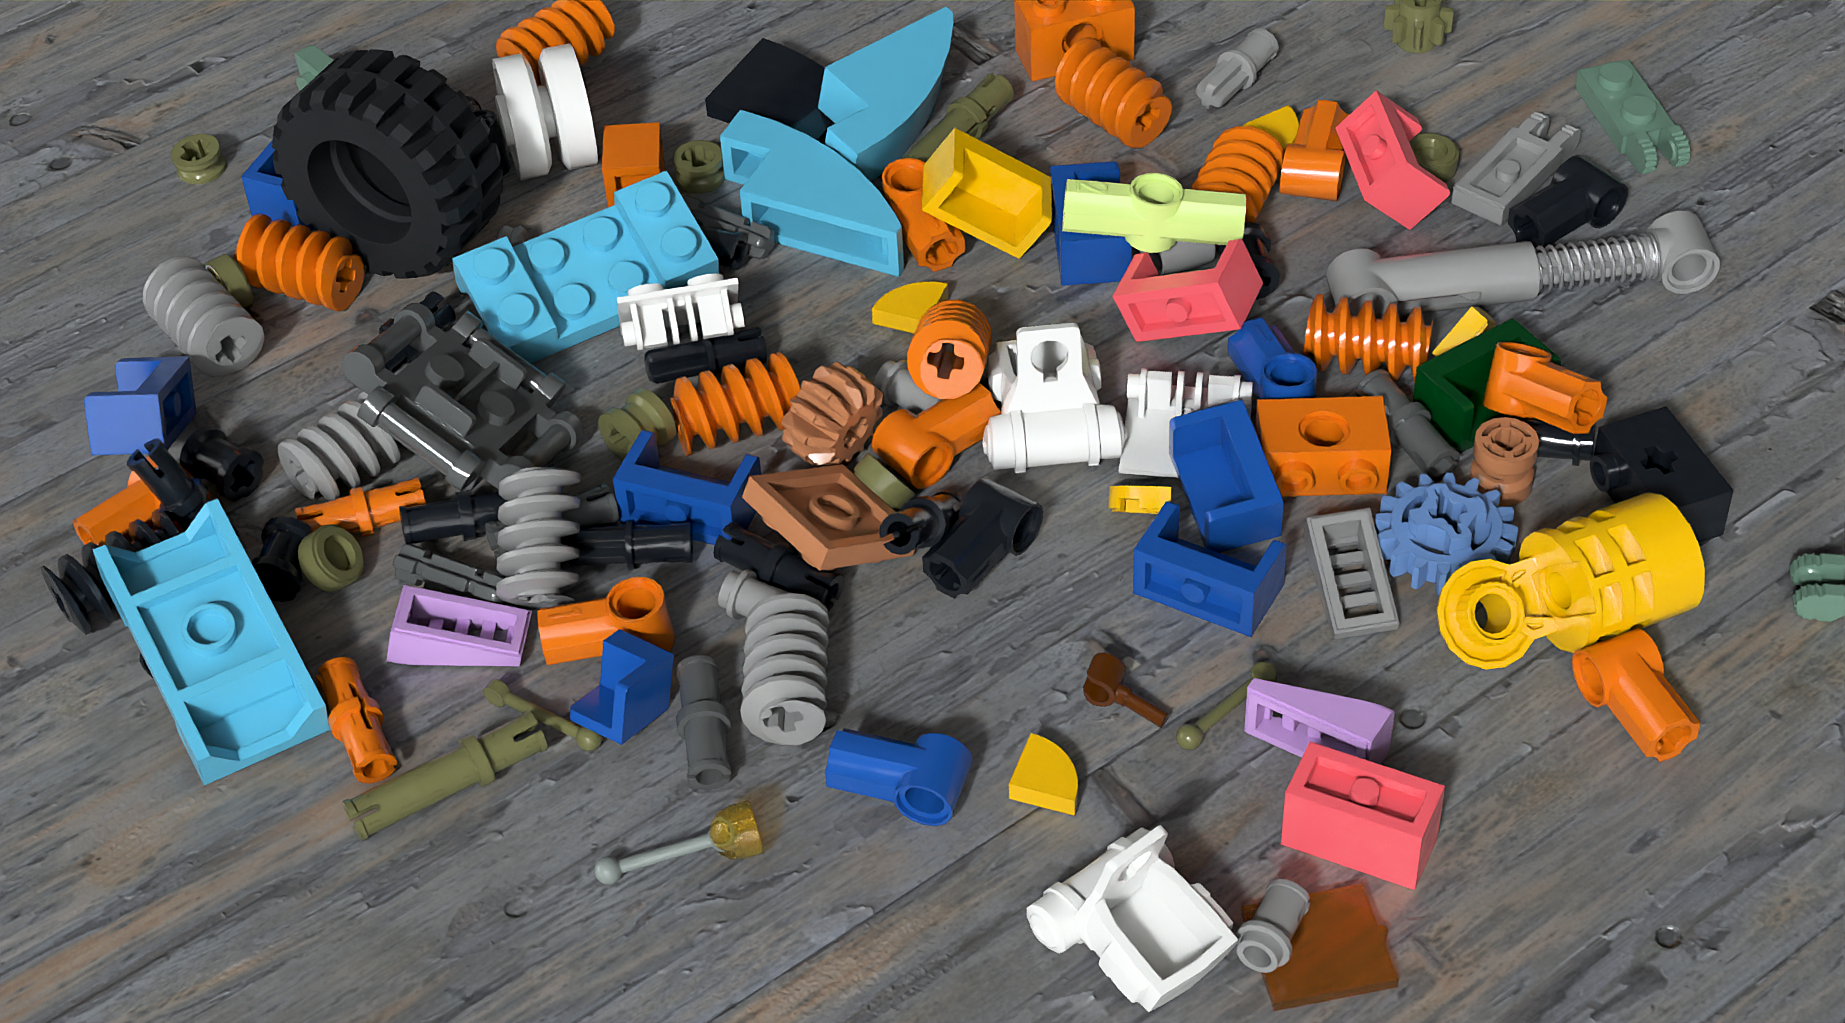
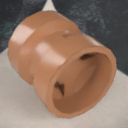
M1508 417L1493 418L1481 424L1476 430L1473 448L1475 459L1472 461L1469 480L1472 478L1479 480V493L1485 494L1493 490L1499 491L1501 493L1499 506L1501 507L1513 506L1526 500L1531 494L1534 477L1533 465L1536 462L1539 438L1536 431L1529 424Z

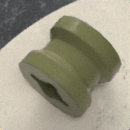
M639 388L628 395L625 406L621 409L613 407L600 415L598 420L599 430L605 443L621 461L625 459L641 430L654 432L658 446L665 445L675 438L676 435L674 419L664 402L656 394L644 388Z

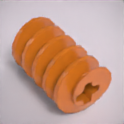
M557 0L551 4V8L544 7L534 17H527L518 23L517 27H510L501 33L500 38L496 41V53L498 58L521 53L530 63L536 85L539 86L541 80L538 60L543 48L571 43L579 66H582L588 61L589 54L597 57L605 51L604 38L611 39L614 36L615 25L610 13L601 0Z
M1092 37L1081 38L1074 43L1063 55L1057 67L1055 91L1059 99L1073 107L1078 113L1088 117L1092 123L1103 127L1105 132L1118 138L1121 143L1130 148H1142L1151 143L1163 131L1170 119L1173 105L1170 98L1165 95L1162 96L1163 89L1161 83L1151 77L1147 78L1144 71L1131 67L1129 61L1122 57H1116L1114 51L1107 47H1102L1100 42Z
M1235 126L1224 130L1216 138L1212 150L1208 153L1205 164L1201 167L1191 189L1246 194L1245 222L1255 223L1257 216L1262 210L1264 201L1267 200L1271 187L1274 185L1277 175L1282 169L1283 148L1276 138L1269 133L1252 126Z
M262 213L253 215L247 221L233 256L243 270L250 286L260 289L265 288L277 294L284 293L288 297L297 300L304 299L308 303L317 306L324 305L326 308L338 312L347 309L355 301L365 278L364 262L361 256L353 254L349 239L339 235L331 238L329 233L321 230L311 232L310 228L300 224L292 227L288 221L283 219L272 221L270 216Z
M1316 294L1309 311L1303 355L1308 357L1310 353H1313L1317 370L1323 372L1327 370L1333 357L1337 356L1341 374L1350 375L1358 359L1362 360L1365 376L1375 370H1379L1382 363L1385 362L1392 380L1397 382L1405 368L1411 366L1415 383L1416 367L1429 360L1434 319L1430 326L1425 325L1421 307L1414 306L1406 322H1400L1397 305L1393 303L1388 305L1381 319H1376L1373 304L1370 300H1365L1357 316H1352L1347 297H1341L1333 312L1329 313L1326 311L1323 294Z
M957 299L944 300L931 306L920 318L907 352V368L913 382L925 394L938 399H956L969 393L980 382L992 343L991 326L986 315L974 304ZM946 343L954 345V353L946 351Z
M781 352L770 354L768 370L757 358L747 360L744 377L733 364L724 366L721 373V384L709 370L699 374L697 390L688 378L681 377L676 379L674 397L670 399L676 431L685 456L692 455L693 436L696 435L702 438L709 450L716 448L718 429L723 428L732 443L739 442L740 425L745 422L756 437L763 436L764 417L767 416L771 417L779 431L785 429L782 425L783 416L792 406L790 399L797 396L801 387L794 369Z

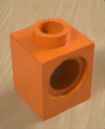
M660 122L604 125L602 173L607 205L611 207L615 205V191L665 171Z

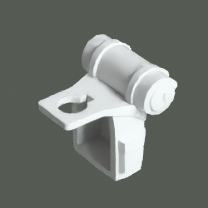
M1076 323L1022 327L1016 331V340L996 343L995 352L988 357V384L992 398L1001 401L1002 408L1000 415L989 417L982 442L984 454H987L994 470L1014 468L1015 473L1026 472L1028 467L1088 462V466L1099 465L1100 459L1120 458L1124 448V441L1127 439V430L1115 406L1103 405L1099 402L1096 392L1101 389L1099 359H1097L1094 347L1084 342L1079 326Z
M1161 825L1151 831L1141 827L1128 837L1119 838L1107 847V851L1064 882H1057L1043 891V896L1027 907V919L1030 927L1042 944L1060 954L1076 943H1085L1090 950H1094L1100 957L1099 966L1105 975L1111 978L1117 988L1132 1003L1139 1002L1148 1012L1164 1005L1194 986L1236 946L1238 941L1231 931L1233 927L1232 920L1210 896V892L1200 883L1190 885L1175 870L1172 854L1164 844L1168 832Z

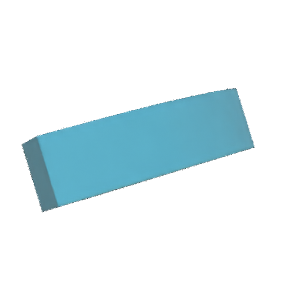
M947 7L825 67L818 109L835 124L827 128L824 145L833 149L859 169L870 182L878 178L889 163L903 156L919 137L932 115L943 82L953 30V12Z
M740 110L720 135L725 180L743 184V187L740 189L742 216L750 220L748 225H751L752 221H756L770 226L775 231L774 241L778 244L900 277L904 271L902 226L881 192L866 176L833 149L807 134L775 120Z

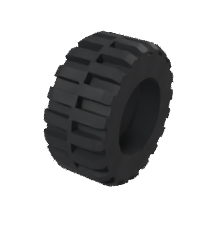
M370 49L369 51L355 50L345 53L341 58H336L282 107L277 115V124L273 130L272 148L275 149L273 164L275 172L283 177L281 188L287 200L294 201L298 207L296 214L306 226L311 224L316 231L321 230L329 233L331 238L339 235L349 239L353 254L361 256L364 265L369 266V272L380 276L394 274L397 279L430 276L439 272L445 265H448L452 258L456 257L496 214L500 205V194L503 192V170L497 168L500 165L501 157L497 144L490 143L488 139L490 131L482 116L476 117L469 107L472 102L461 90L456 93L446 84L447 78L435 69L429 71L420 67L419 60L408 55H399L395 58L393 51Z

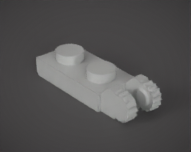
M1535 111L1518 128L1513 127L1455 184L1451 204L1501 226L1508 219L1509 208L1530 197L1574 154L1581 137L1580 129L1566 125L1549 141H1546L1543 138L1549 129L1550 118L1545 114Z

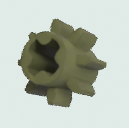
M1394 0V5H1387L1385 8L1384 29L1393 31L1392 42L1394 44L1397 43L1401 49L1411 53L1428 52L1436 45L1440 46L1443 44L1444 33L1452 32L1454 9L1444 7L1445 0Z

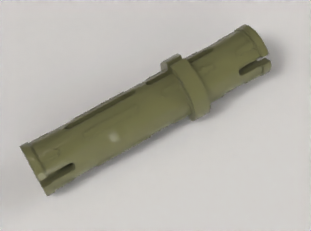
M994 73L986 75L970 94L955 99L948 106L947 114L900 159L914 158L926 162L954 128L976 139L980 138L989 127L988 122L1013 100L1014 91L1011 84L1002 75L998 74L996 77Z
M530 711L522 713V716L477 738L473 733H470L458 740L459 747L352 799L342 801L349 821L373 809L377 810L354 822L353 829L360 841L368 839V836L477 782L481 787H484L495 781V773L538 752L542 753L548 750L542 730L518 742L514 741L535 730L534 727L538 725V722Z

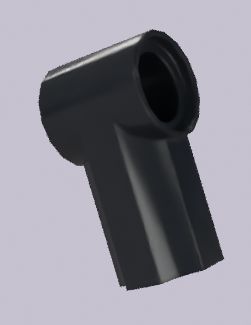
M1575 155L1558 168L1549 186L1509 208L1508 225L1515 234L1516 242L1530 241L1534 248L1538 245L1545 248L1585 223L1598 229L1610 224L1620 214L1626 204L1628 187L1583 155Z
M988 478L978 480L967 492L959 511V518L949 528L946 537L932 546L922 557L923 572L930 577L938 591L954 599L959 594L968 595L1007 552L1017 556L1024 553L1030 547L1042 524V505Z

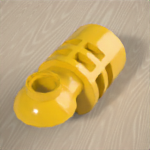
M1647 492L1598 509L1587 517L1578 516L1567 520L1556 529L1544 528L1533 532L1524 538L1519 552V561L1506 564L1493 559L1471 561L1454 571L1439 595L1436 608L1439 632L1448 649L1469 665L1486 670L1507 667L1523 657L1534 639L1546 636L1560 650L1574 653L1577 650L1594 645L1598 640L1604 641L1628 632L1630 629H1642L1696 608L1704 594V561L1696 536L1677 506L1661 494ZM1478 601L1484 605L1487 612V622L1484 629L1479 627L1475 619V607Z

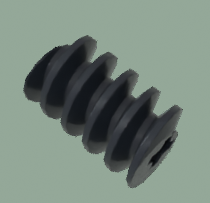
M159 508L152 512L151 522L153 530L144 521L136 519L128 525L129 541L121 533L114 530L105 535V545L138 552L180 533L168 515ZM92 542L82 547L83 566L74 557L65 554L58 558L59 577L47 567H40L43 578L62 613L70 623L72 622L85 635L92 632L90 613L93 611H97L109 623L116 620L113 600L100 576L93 549L98 548V546Z

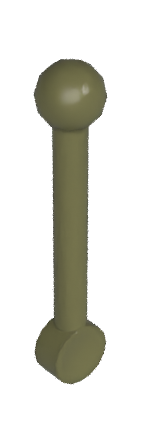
M1268 662L1254 664L1248 681L1194 725L1185 724L1178 729L1176 733L1177 744L1185 750L1198 748L1202 742L1203 734L1247 699V687L1254 678L1276 682L1278 672L1276 667Z
M492 679L483 689L484 696L491 704L497 707H503L506 704L522 713L530 711L536 720L575 738L582 750H596L602 743V735L581 727L512 693L510 688L498 679Z

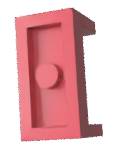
M1377 90L1335 128L1364 200L1407 229L1411 230L1450 195L1445 182L1419 166L1409 141L1422 130L1418 118Z
M1236 239L1228 241L1216 267L1206 270L1160 276L1149 253H1137L1134 255L1112 297L1135 341L1141 342L1240 330L1263 285V281L1243 240Z
M1309 742L1285 791L1281 845L1415 890L1437 841L1445 786L1314 742Z

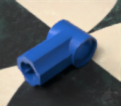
M1262 317L1245 321L1242 328L1228 338V355L1245 381L1253 382L1252 391L1257 399L1316 398L1317 368L1315 363L1304 355L1294 353L1276 325L1267 324Z
M844 728L842 731H836L829 747V757L825 770L826 787L894 802L896 808L910 820L922 825L938 826L951 820L970 772L973 758L971 752L963 743L945 734H924L916 739L913 744Z

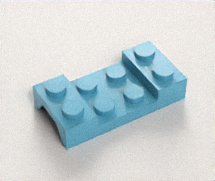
M667 170L615 191V205L513 247L507 236L452 258L456 284L462 293L469 294L489 334L529 363H533L619 327L617 297L628 296V290L644 284H661L664 290L688 286V280L700 275L719 274V259Z
M218 498L204 504L184 533L138 552L109 545L93 549L100 576L125 626H128L174 718L177 732L204 786L330 730L326 705Z

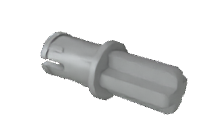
M1256 28L1235 49H1228L1219 56L1217 66L1196 86L1195 94L1201 99V105L1209 110L1214 106L1222 107L1240 88L1245 90L1253 85L1257 72L1268 61L1274 59L1277 55L1275 52L1279 50L1278 42L1273 34L1268 30Z

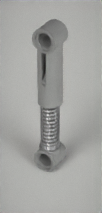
M1673 211L1657 218L1647 228L1646 233H1641L1638 237L1631 234L1628 238L1625 236H1620L1618 239L1610 237L1607 241L1600 238L1597 242L1590 239L1587 243L1579 241L1576 245L1572 242H1569L1566 246L1559 243L1556 247L1549 244L1545 249L1539 245L1534 248L1530 241L1381 258L1377 252L1370 249L1357 248L1337 256L1328 266L1326 278L1335 306L1341 297H1347L1351 315L1357 316L1364 301L1370 300L1373 304L1375 318L1381 319L1390 303L1397 305L1399 316L1409 315L1414 306L1421 307L1422 313L1471 308L1472 306L1479 307L1535 300L1538 297V293L1542 290L1543 285L1548 292L1553 288V284L1560 291L1563 284L1568 289H1571L1575 282L1576 286L1581 288L1585 280L1586 284L1591 287L1596 280V283L1601 286L1605 279L1609 284H1612L1615 281V277L1620 283L1626 277L1629 281L1633 282L1636 275L1642 281L1645 278L1647 280L1652 279L1654 282H1662L1666 289L1673 293L1688 294L1699 291L1716 278L1720 270V259L1697 215L1689 211Z

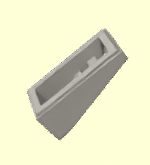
M1370 508L1306 518L1303 538L1333 640L1397 630L1400 623ZM1357 545L1358 551L1329 556L1328 549ZM1361 564H1363L1365 570L1334 576L1333 569ZM1369 584L1372 591L1339 596L1338 589ZM1374 604L1377 606L1379 614L1345 619L1343 609Z

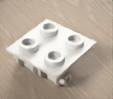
M705 274L688 280V286L664 290L661 284H644L631 288L627 292L628 296L617 297L620 333L623 335L624 346L637 345L638 351L668 345L665 331L667 327H670L673 344H680L678 326L688 324L691 341H698L696 323L698 322L701 323L703 339L734 335V328L745 327L741 303H738V278L724 280L721 274Z
M1141 368V374L1129 373L1127 382L1128 405L1125 419L1127 439L1124 441V448L1120 457L1119 473L1178 478L1169 455V421L1177 416L1241 399L1244 402L1249 417H1251L1253 382L1241 381V375H1234V377L1209 375L1208 388H1204V372H1197L1196 387L1185 386V371H1178L1176 386L1172 385V372L1148 371L1147 368Z

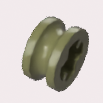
M208 134L187 136L173 146L171 151V159L177 167L178 177L189 184H204L216 180L225 172L227 167L225 157L221 154L219 141L214 136Z
M695 140L687 142L675 150L673 155V163L676 169L675 179L677 185L682 190L689 193L702 194L711 192L724 183L722 150L716 143L706 140Z

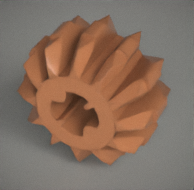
M838 361L828 367L820 366L815 370L811 380L802 381L801 390L797 396L790 399L792 406L782 419V425L785 427L782 440L791 447L792 452L814 467L842 464L846 466L850 463L856 452L863 451L864 443L868 437L874 435V425L882 417L883 409L880 407L883 393L874 386L871 380L852 366L847 367Z

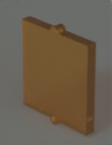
M1363 883L1309 893L1310 899L1308 902L1311 903V906L1303 916L1290 941L1293 948L1289 961L1272 972H1261L1274 1011L1397 988L1399 980L1385 944L1388 930L1384 925H1378ZM1260 903L1242 906L1241 916L1243 922L1252 920Z

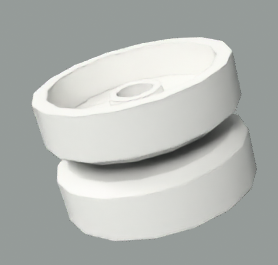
M571 43L542 49L538 60L540 86L536 85L531 65L521 53L493 59V73L497 90L495 101L505 144L507 147H510L520 181L548 175L552 164L549 138L554 139L559 158L569 170L596 165L598 153L590 106L579 63Z

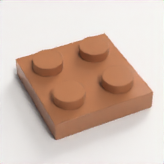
M843 464L754 475L748 479L742 498L762 516L767 526L778 531L801 553L805 562L819 571L864 563H878L883 560L908 557L914 554L915 549L908 554L898 555L885 548L883 544L893 540L894 536L891 533L880 538V525L887 516L896 512Z

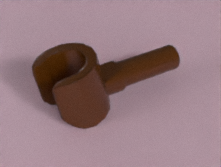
M1108 653L1095 654L1087 670V678L1083 685L1086 700L1092 705L1107 707L1116 702L1162 728L1170 714L1134 693L1133 689L1122 684L1126 675L1124 663L1119 658Z

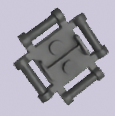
M411 303L399 311L395 316L394 324L370 344L358 345L343 357L342 370L346 378L368 394L357 412V416L371 427H380L446 475L445 480L459 491L465 489L468 492L475 488L483 479L499 489V482L524 468L545 467L557 454L570 451L583 438L584 426L575 414L568 411L555 413L550 409L565 389L566 381L553 372H550L548 375L544 374L482 329L484 322L471 312H465L453 328L445 333L435 325V318L426 306L420 303ZM408 344L422 353L397 375H394L385 368V363ZM529 432L539 438L521 456L507 457L526 439Z

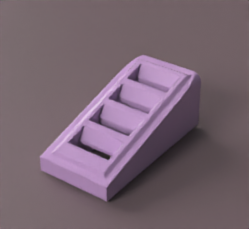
M403 585L390 631L387 661L407 665L520 666L532 611ZM442 629H455V630H454V632H451V631H446V630H442ZM468 630H481L480 637L467 635ZM495 630H508L506 642L493 640Z
M1254 678L1247 687L1244 731L1301 758L1309 742H1314L1381 765L1390 749L1395 711L1364 700ZM1273 711L1282 714V718L1273 716Z

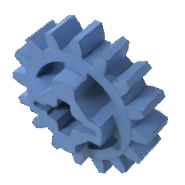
M1446 472L1443 477V483H1433L1432 479L1425 473L1419 475L1417 488H1413L1402 481L1399 482L1396 486L1395 497L1383 496L1380 513L1376 514L1375 530L1383 560L1391 559L1389 574L1396 577L1407 572L1412 575L1411 588L1416 590L1423 586L1426 581L1435 583L1437 595H1440L1441 589L1453 572L1471 561L1493 559L1511 564L1512 553H1515L1518 526L1513 525L1515 512L1513 507H1499L1501 493L1497 490L1489 491L1485 494L1479 493V480L1476 478H1472L1462 486L1455 484L1453 473Z

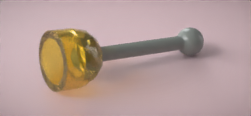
M745 800L718 811L711 822L708 834L620 860L611 856L602 857L595 865V876L603 884H613L620 879L622 873L713 847L720 855L731 860L747 859L764 854L750 801Z

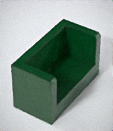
M1513 318L1416 367L1413 402H1419L1425 406L1431 415L1430 423L1459 454L1474 447L1476 430L1482 423L1501 417L1518 419L1516 416L1490 410L1482 404L1498 342L1525 344L1545 350L1552 355L1551 362L1561 366L1560 358Z

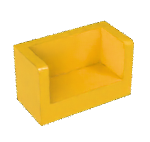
M954 128L923 165L922 211L1020 259L1052 221L1051 177Z

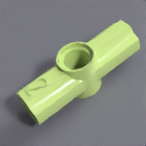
M1161 173L1139 175L1131 184L1067 179L1062 231L1125 237V240L1132 247L1149 253L1169 250L1175 245L1176 241L1227 245L1229 240L1243 239L1246 194L1183 189L1182 185L1175 178Z

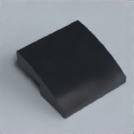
M762 38L705 98L708 117L730 124L737 113L743 110L780 122L807 134L821 143L826 139L827 128L835 124L818 109L825 67L797 51Z

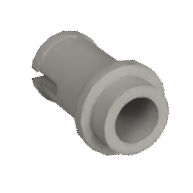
M892 360L887 361L879 369L874 380V386L883 393L882 403L887 406H893L896 403L915 414H919L943 400L925 394L913 382L907 368V361L905 360L898 361L897 363Z
M749 569L741 573L731 571L721 586L718 604L726 609L728 617L738 620L742 616L747 617L749 611L758 602L773 595L789 592L757 580L756 573Z
M1288 879L1272 880L1268 884L1265 895L1252 920L1244 922L1236 932V938L1238 939L1236 951L1239 959L1247 967L1258 972L1269 973L1289 961L1293 948L1290 941L1303 916L1311 906V903L1308 902L1310 896L1302 886Z

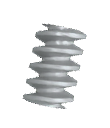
M188 256L174 257L159 264L149 275L143 288V304L147 314L157 322L158 326L168 334L169 338L179 346L180 350L190 357L191 362L202 373L215 377L227 376L243 370L255 360L264 342L265 336L262 326L228 293V290L217 281L215 276L205 269V266L198 259Z
M364 391L359 394L357 402L349 400L339 406L337 414L328 413L320 418L317 427L307 426L299 431L297 440L288 438L278 444V455L281 465L295 489L305 498L313 500L314 494L318 491L328 501L340 498V491L335 482L338 478L348 488H357L360 486V478L356 470L357 466H360L371 477L381 472L380 464L376 457L378 453L391 464L400 460V452L396 444L397 440L380 427H371L357 416L359 408L368 396Z
M531 467L514 472L513 475L499 482V495L508 501L498 509V519L508 526L499 531L497 537V544L503 550L508 551L497 558L496 569L502 575L508 577L499 581L496 585V595L501 600L518 606L546 608L577 602L573 598L561 595L560 588L578 583L579 575L560 569L561 562L579 557V549L562 544L561 537L579 533L580 524L562 518V512L580 507L579 498L562 493V487L580 483V473L561 468Z
M795 593L773 595L758 602L748 613L745 622V659L742 668L744 679L741 686L743 699L740 705V712L743 724L752 734L764 741L778 745H800L817 737L825 726L826 717L824 710L827 705L825 688L828 681L825 669L828 664L826 648L829 643L827 633L829 615L827 608L817 599Z

